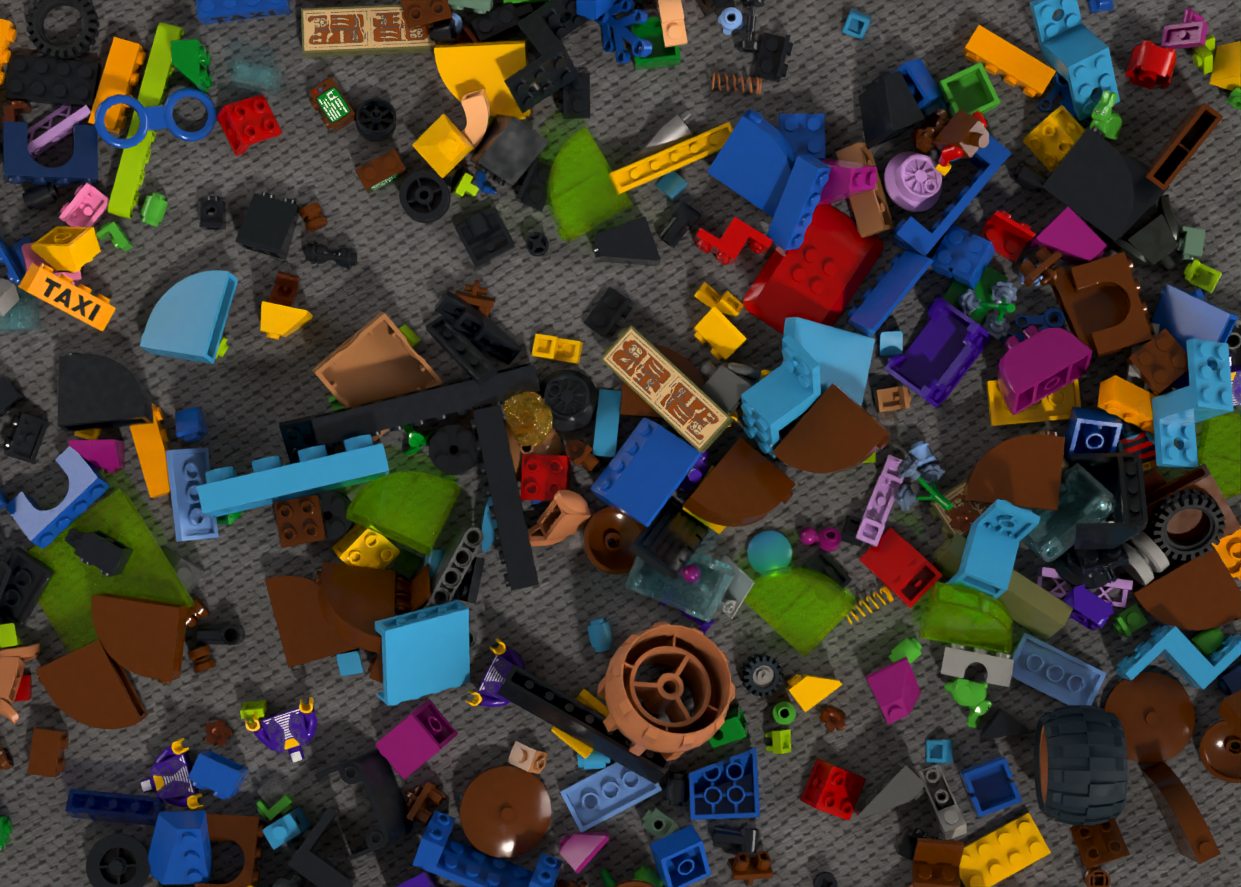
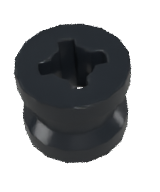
M534 232L528 236L526 247L531 255L539 257L545 255L548 251L549 242L543 233Z
M820 872L814 878V887H838L835 877L829 872Z

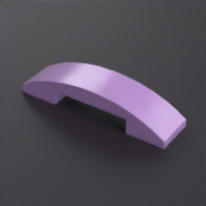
M888 455L863 514L855 537L856 539L877 547L895 500L896 492L904 480V477L898 478L900 474L898 466L902 461L901 459Z

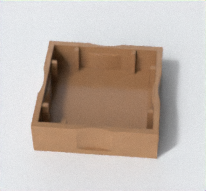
M382 311L312 369L314 374L344 408L443 383L429 364L417 354L407 342L406 337ZM388 429L382 430V431H381V434L372 437V440H373V441H376V440H377L381 435H383Z

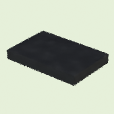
M16 547L7 561L11 567V575L0 601V617L9 623H14L15 627L22 629L56 571L20 547Z

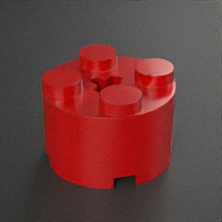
M1142 41L1141 45L1135 46L1131 51L1125 77L1129 76L1132 84L1152 90H1154V86H1161L1160 89L1168 88L1177 60L1175 56L1176 51L1172 48L1155 46L1151 41Z

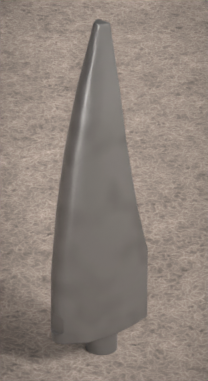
M686 110L680 116L678 114L675 115L653 135L641 151L625 166L692 138L693 134L685 124L692 117L690 112Z

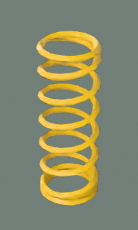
M886 586L880 588V593L882 594L883 591L887 595L889 602L894 601L892 594ZM873 592V597L875 598L876 594L882 603L886 605V601L878 593ZM866 596L867 602L869 598L877 609L880 608L877 602L875 603L870 596ZM860 599L859 605L861 606L862 602L869 610V612L873 613L872 608L870 606L868 607V605ZM853 603L852 608L854 609L855 606L863 615V617H866L865 612H862V610L856 604ZM846 607L845 610H842L843 613L847 616L849 624L852 625V621L848 615V611L853 615V617L857 621H859L858 616L855 615L849 608Z

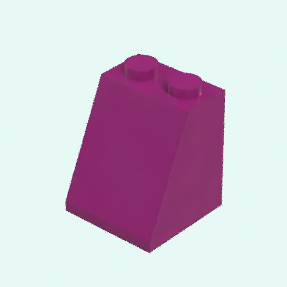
M836 159L820 160L832 168L829 173V180L821 192V199L818 205L833 204L875 189L877 166Z
M1069 206L1060 212L1028 244L1030 248L1038 251L1044 246L1053 253L1059 251L1062 254V257L1059 259L1074 265H1082L1099 260L1105 254L1102 250L1107 246Z
M429 699L375 745L379 749L380 754L393 766L395 772L405 780L448 744L458 733Z

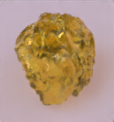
M526 391L505 400L506 421L511 426L510 430L514 433L515 440L519 444L535 446L548 437L553 426V416L551 408L543 402L539 394Z

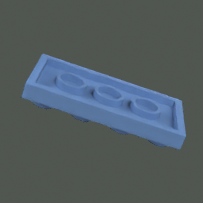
M208 448L166 451L176 542L218 538L217 518H209L202 513L196 487L207 484L205 472L211 471Z
M1025 632L1022 633L1010 658L1015 660L1012 678L1068 706H1091L1107 674Z
M614 762L606 768L561 790L560 793L582 833L658 793L662 788L659 782L655 785L621 764Z

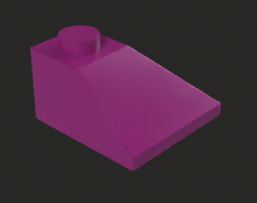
M115 439L68 440L70 447L97 469H104V473L115 474L118 473V469H125V442Z
M907 657L865 676L877 707L888 725L910 714L921 691Z
M606 830L574 832L571 836L567 833L558 843L561 846L558 852L579 874L610 839V833Z

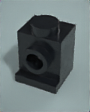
M207 196L206 201H200L199 227L203 230H226V203L220 200L218 196ZM210 208H215L213 215H208Z

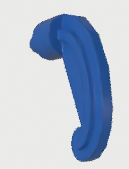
M477 171L476 184L479 190L486 194H496L497 191L492 189V186L486 184V175Z

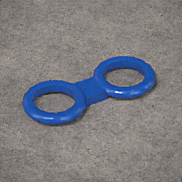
M194 88L176 90L167 98L164 106L144 107L139 100L129 95L117 94L107 97L99 104L95 112L94 125L102 140L115 148L127 149L134 147L145 138L148 131L168 129L173 136L183 141L194 142L204 139L212 132L216 123V109L213 101L205 93ZM191 97L199 100L204 105L207 119L199 131L186 132L175 124L172 114L173 107L178 100ZM126 104L136 111L140 121L139 129L133 137L118 139L106 130L104 116L111 106Z

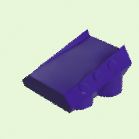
M1085 584L1073 588L1060 599L1073 608L1069 617L1089 630L1101 629L1108 617L1113 614L1112 602L1107 603L1087 590Z

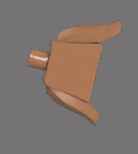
M559 490L554 495L553 501L538 519L537 524L528 530L531 546L553 545L561 542L567 536L579 533L590 517L595 514L593 508H588L587 501L578 493L570 490Z
M40 643L0 649V714L8 718L14 725L20 717L11 705L14 703L26 666L24 662L32 660L40 654Z

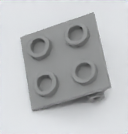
M724 555L711 578L707 580L703 578L700 580L699 586L703 593L728 617L733 619L755 582L727 555Z

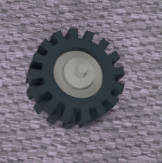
M754 654V657L749 656L747 658L749 661L742 663L744 668H740L742 676L739 677L743 682V687L755 696L765 697V695H773L772 692H777L779 690L777 686H782L783 683L780 681L781 678H784V674L781 673L783 669L779 666L780 663L766 654Z

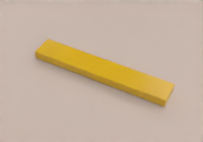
M729 121L613 171L608 175L617 194H622L719 152L731 135L733 128Z

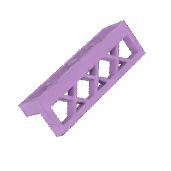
M63 105L27 129V136L30 135V139H27V142H29L27 145L31 157L34 159L70 135L74 125H85L88 123L92 111L91 108L85 105L71 115L72 106ZM55 117H66V119L61 121L56 126L52 127L53 119ZM37 129H47V132L33 140Z
M1038 568L1036 582L1038 586L1041 587L1043 577L1052 578L1057 586L1048 592L1059 598L1067 594L1062 588L1067 582L1063 581L1059 584L1056 579H1063L1057 574L1055 569ZM1117 579L1115 582L1111 581V583L1104 585L1109 587L1105 591L1102 587H1099L1102 593L1098 597L1101 598L1104 595L1107 599L1104 601L1107 603L1112 602V606L1126 608L1128 590H1132L1133 581ZM1059 588L1062 593H1057L1054 591H1056ZM1113 588L1122 589L1121 602L1112 601L1106 593Z

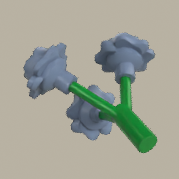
M998 281L997 285H993L991 287V299L996 300V304L982 302L981 299L976 297V291L968 288L958 298L959 308L962 309V313L970 316L976 308L998 309L999 315L994 314L992 318L986 317L983 328L987 330L990 336L996 339H1000L1001 336L1006 337L1010 325L1006 323L1007 319L1003 316L1005 312L1012 313L1015 311V305L1011 301L1017 299V287L1012 286L1011 281Z
M907 457L902 460L898 466V471L900 472L898 478L910 476L914 481L917 480L931 495H919L911 490L910 484H902L901 489L897 490L895 501L901 506V510L909 511L913 502H918L919 500H934L949 511L953 507V503L941 495L937 487L938 481L944 478L945 470L940 468L939 464L931 463L925 465L918 472V458L912 460Z

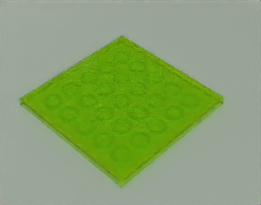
M123 488L118 489L78 516L68 528L63 530L44 549L36 545L27 551V553L56 571L38 602L69 652L98 639L91 612L93 594L105 592L188 605V608L195 605ZM71 528H76L86 533L101 530L132 548L133 552L122 574L108 577L100 573L99 568L81 562L80 557L74 554L76 549L65 541L68 531Z

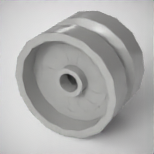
M1143 531L1127 540V543L1124 542L1122 544L1129 557V562L1121 566L1142 586H1146L1154 579L1153 571L1160 573L1170 565L1162 550Z

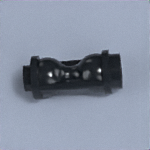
M314 242L313 244H307L305 260L310 261L314 265L333 260L340 267L351 270L352 266H356L358 253L354 252L353 247L330 251L327 246Z

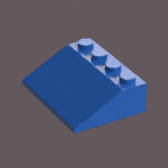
M905 251L902 255L897 253L890 262L892 268L888 272L883 270L875 280L878 282V285L874 290L869 287L861 297L864 302L860 307L855 305L847 314L850 317L847 323L861 335L871 337L924 274L933 260L909 251Z
M644 417L590 490L603 503L648 527L702 454L659 424Z

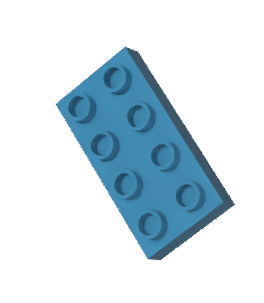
M370 434L344 440L346 452L328 456L325 445L299 450V463L283 466L279 456L252 461L254 473L237 476V471L233 470V466L205 472L207 484L196 486L202 513L209 518L274 504L275 502L313 495L320 491L335 490L389 477V467L383 443L373 445Z

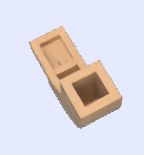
M655 0L656 9L659 11L665 48L687 44L681 0Z
M486 89L464 94L461 100L467 118L466 127L461 132L472 143L474 148L477 147L484 137L490 120V102Z

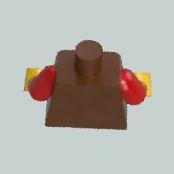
M959 110L933 140V143L941 152L939 164L935 167V170L943 176L951 169V160L958 158L969 159L979 148H985L989 144V132L986 130L987 123L980 111L970 115Z

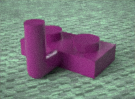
M1191 8L1185 9L1182 24L1164 26L1161 47L1181 49L1205 46L1208 24L1204 22V17Z

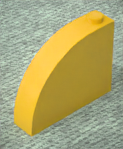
M526 40L436 44L434 54L440 76L449 91L460 102L464 94L486 89L490 102V116L500 114L513 116L518 120H524L526 116H530L531 109L522 113L504 82L507 78L528 65Z

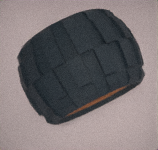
M1069 705L1055 708L1052 712H1044L1039 718L1035 733L1034 773L1039 809L1046 818H1055V821L1069 825H1095L1107 822L1109 818H1117L1123 811L1128 778L1127 748L1122 723L1114 713H1107L1105 709L1089 705Z

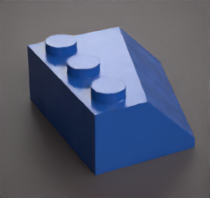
M757 747L689 773L690 820L760 817Z
M206 811L159 812L148 854L150 875L161 884H209L214 865Z

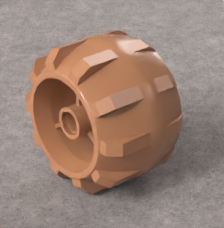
M666 621L657 622L649 629L638 632L635 635L632 634L622 643L609 660L610 663L606 675L598 684L597 696L606 700L609 711L608 717L603 721L608 732L619 729L626 738L632 741L629 752L640 756L646 749L660 752L665 761L678 759L685 751L700 747L724 724L729 704L735 699L736 687L731 681V674L727 664L729 660L726 654L703 635V631L693 626L687 628L679 625H670ZM644 665H659L673 671L672 673L663 674L655 683L634 682L637 669ZM680 677L685 681L692 695L693 713L691 717L679 698L684 691V684ZM638 699H644L645 707L653 714L665 712L671 723L661 721L650 715L641 706Z

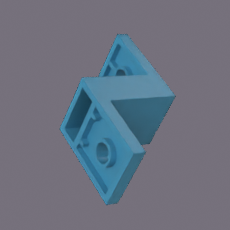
M1034 0L1030 2L1042 56L1068 81L1076 118L1082 121L1090 117L1094 108L1099 103L1104 90L1117 93L1118 98L1115 104L1120 102L1109 47L1082 24L1078 1ZM1060 9L1059 14L1056 17H1052L1054 11ZM1098 87L1097 92L1091 95L1092 90Z
M790 334L782 339L783 364L741 394L742 419L745 426L743 429L749 438H754L758 442V446L765 454L769 453L773 458L776 456L772 452L780 444L779 431L812 407L821 397L819 363Z
M1195 338L1186 340L1190 386L1152 398L1156 466L1191 470L1197 468L1195 423L1234 411L1228 343ZM1207 360L1210 362L1211 367L1207 365ZM1174 440H1176L1178 448L1174 446Z
M997 499L971 524L958 573L941 588L939 596L981 613L1008 589L1019 542L1039 524L1040 516L1034 514L1031 510L1016 507L1009 501Z
M1158 625L1151 631L1150 635L1152 637L1147 642L1143 640L1133 649L1135 653L1130 658L1126 656L1117 664L1119 668L1115 672L1123 679L1133 680L1148 664L1161 654L1191 687L1204 690L1241 655V634L1227 635L1222 641V646L1205 658L1176 626Z

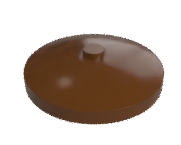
M1140 672L1133 680L1122 679L1112 688L1104 703L1103 709L1107 713H1114L1120 719L1125 734L1127 758L1146 764L1167 761L1180 753L1192 736L1195 725V712L1192 701L1185 689L1174 679L1155 672Z
M498 765L482 771L468 784L460 802V822L465 835L478 850L498 858L516 857L530 851L544 837L550 824L551 802L546 788L534 774L517 766Z

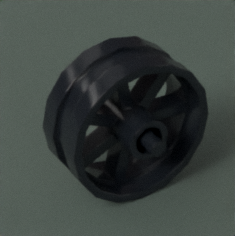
M372 98L360 104L356 111V129L359 134L370 141H383L391 137L396 129V111L393 105L380 98ZM362 114L368 117L367 119L359 120ZM388 115H390L391 118H392V120H388V119H384V118L387 117ZM370 124V127L366 128L364 125ZM382 124L388 125L389 127L384 129Z

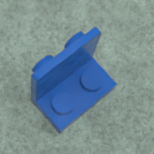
M29 236L9 247L0 243V262L6 264L8 268L6 273L9 279L20 285L26 274L21 247L26 243H33Z

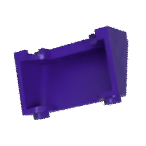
M940 296L928 306L927 311L930 321L905 354L892 355L887 360L886 367L884 368V370L934 407H939L947 399L985 349L991 337L981 325Z

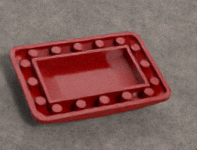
M829 204L818 205L815 207L812 221L806 229L804 241L799 249L784 250L777 246L744 296V308L783 335L785 320L791 317H799L832 327L881 254L883 242L877 235L861 238L854 220Z

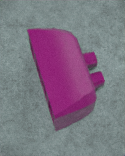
M1031 325L1023 331V336L1026 339L1023 342H1020L1014 335L1008 338L1005 342V347L1008 351L1000 359L997 380L1011 414L1019 413L1084 376L1088 372L1092 350L1075 335L1062 328H1048L1039 331L1034 325Z

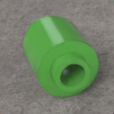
M152 192L151 196L146 195L140 213L142 216L141 222L158 227L159 222L162 223L168 202L164 201L165 196Z
M1218 627L1202 630L1190 642L1206 658L1223 644L1222 641L1225 639V636Z
M906 637L891 651L892 654L888 657L893 663L907 657L909 663L912 664L922 655L920 651L922 646L914 637L911 640Z
M780 700L773 705L771 714L776 722L787 725L795 719L796 711L791 703ZM782 709L788 710L789 714L787 717H781L780 712Z
M642 865L633 872L635 876L632 880L645 881L655 887H663L662 881L651 866L645 867V865Z

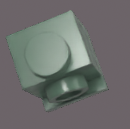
M1185 226L1179 228V234H1182V236L1177 241L1178 247L1176 250H1179L1181 261L1193 262L1194 259L1202 257L1206 230Z
M657 807L653 810L649 808L642 817L644 821L642 827L658 839L672 834L678 826L675 820ZM655 821H662L663 826L656 828L654 826Z

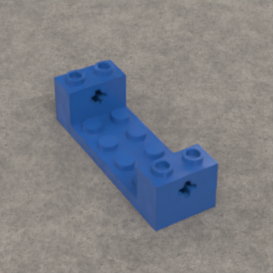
M989 134V144L987 147L979 148L971 158L967 159L979 169L969 181L973 185L970 187L967 184L955 198L958 203L952 202L942 213L941 216L944 219L942 221L938 219L929 230L912 217L907 221L902 219L891 232L895 235L891 241L904 252L909 251L926 256L1011 155V152Z
M434 810L412 864L466 887H554L563 861L541 852L534 872L503 859L487 855L480 850L449 839L456 818Z

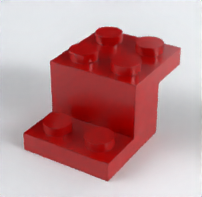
M734 217L721 239L700 228L694 242L697 243L696 248L706 254L710 251L716 255L715 259L718 262L727 266L728 263L734 264L746 243L750 245L749 249L754 253L760 255L762 252L766 255L773 240Z

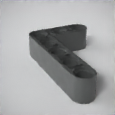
M463 525L458 529L430 580L431 596L429 600L423 603L417 610L451 601L483 542V532L479 528ZM473 531V538L468 541L467 534ZM459 551H462L463 556L457 562L456 555ZM451 571V579L446 582L445 575ZM440 591L441 597L435 602L434 595ZM469 628V649H471L477 642V635Z

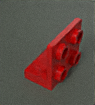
M263 94L225 105L216 116L235 156L245 153L252 144L282 134Z
M995 211L988 218L978 236L991 241L996 253L1015 263L1025 245L1034 238L1035 233L1031 231L1032 228L1023 222L1019 224L1012 220L1013 217L1009 213Z
M524 454L522 456L521 499L553 501L554 495L559 490H569L571 458L562 455Z
M817 758L800 801L815 809L849 820L866 779Z

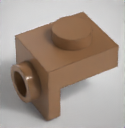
M907 386L873 390L876 412L910 408L911 394Z
M515 741L507 762L527 772L540 774L541 770L545 767L548 753Z

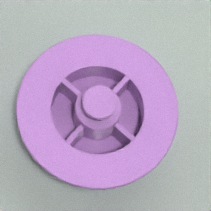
M911 151L902 152L894 156L887 164L884 172L885 188L892 201L902 209L910 212H923L933 207L939 200L942 191V174L935 170L937 163L926 155Z

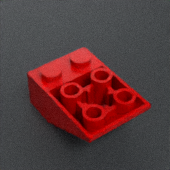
M891 527L881 536L877 547L872 545L859 559L908 608H911L943 576L924 556Z

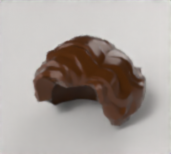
M936 108L935 112L927 116L924 127L914 129L911 138L919 151L929 153L930 150L937 149L933 140L951 120L947 115V111Z

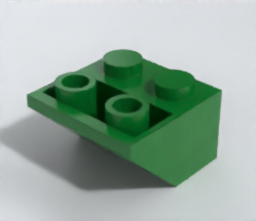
M198 39L171 41L172 64L200 91L208 94L207 87H212L211 74H207V65H211L210 52L206 51V47Z

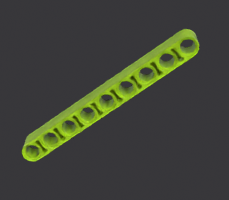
M160 22L157 27L137 99L144 107L162 106L163 99H166L169 86H167L168 80L172 78L175 67L172 64L171 41L180 40L181 35L184 34L182 27ZM135 110L127 139L133 137L139 129L140 120ZM157 130L148 131L145 138L138 145L123 150L109 200V214L128 219L133 218L132 211L138 202L140 194L138 189L144 180L145 164L149 162L152 151L150 146L151 142L155 140Z

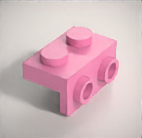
M86 183L77 188L74 193L75 198L71 203L67 202L60 210L61 215L59 219L70 226L93 227L108 208L110 199L93 185Z

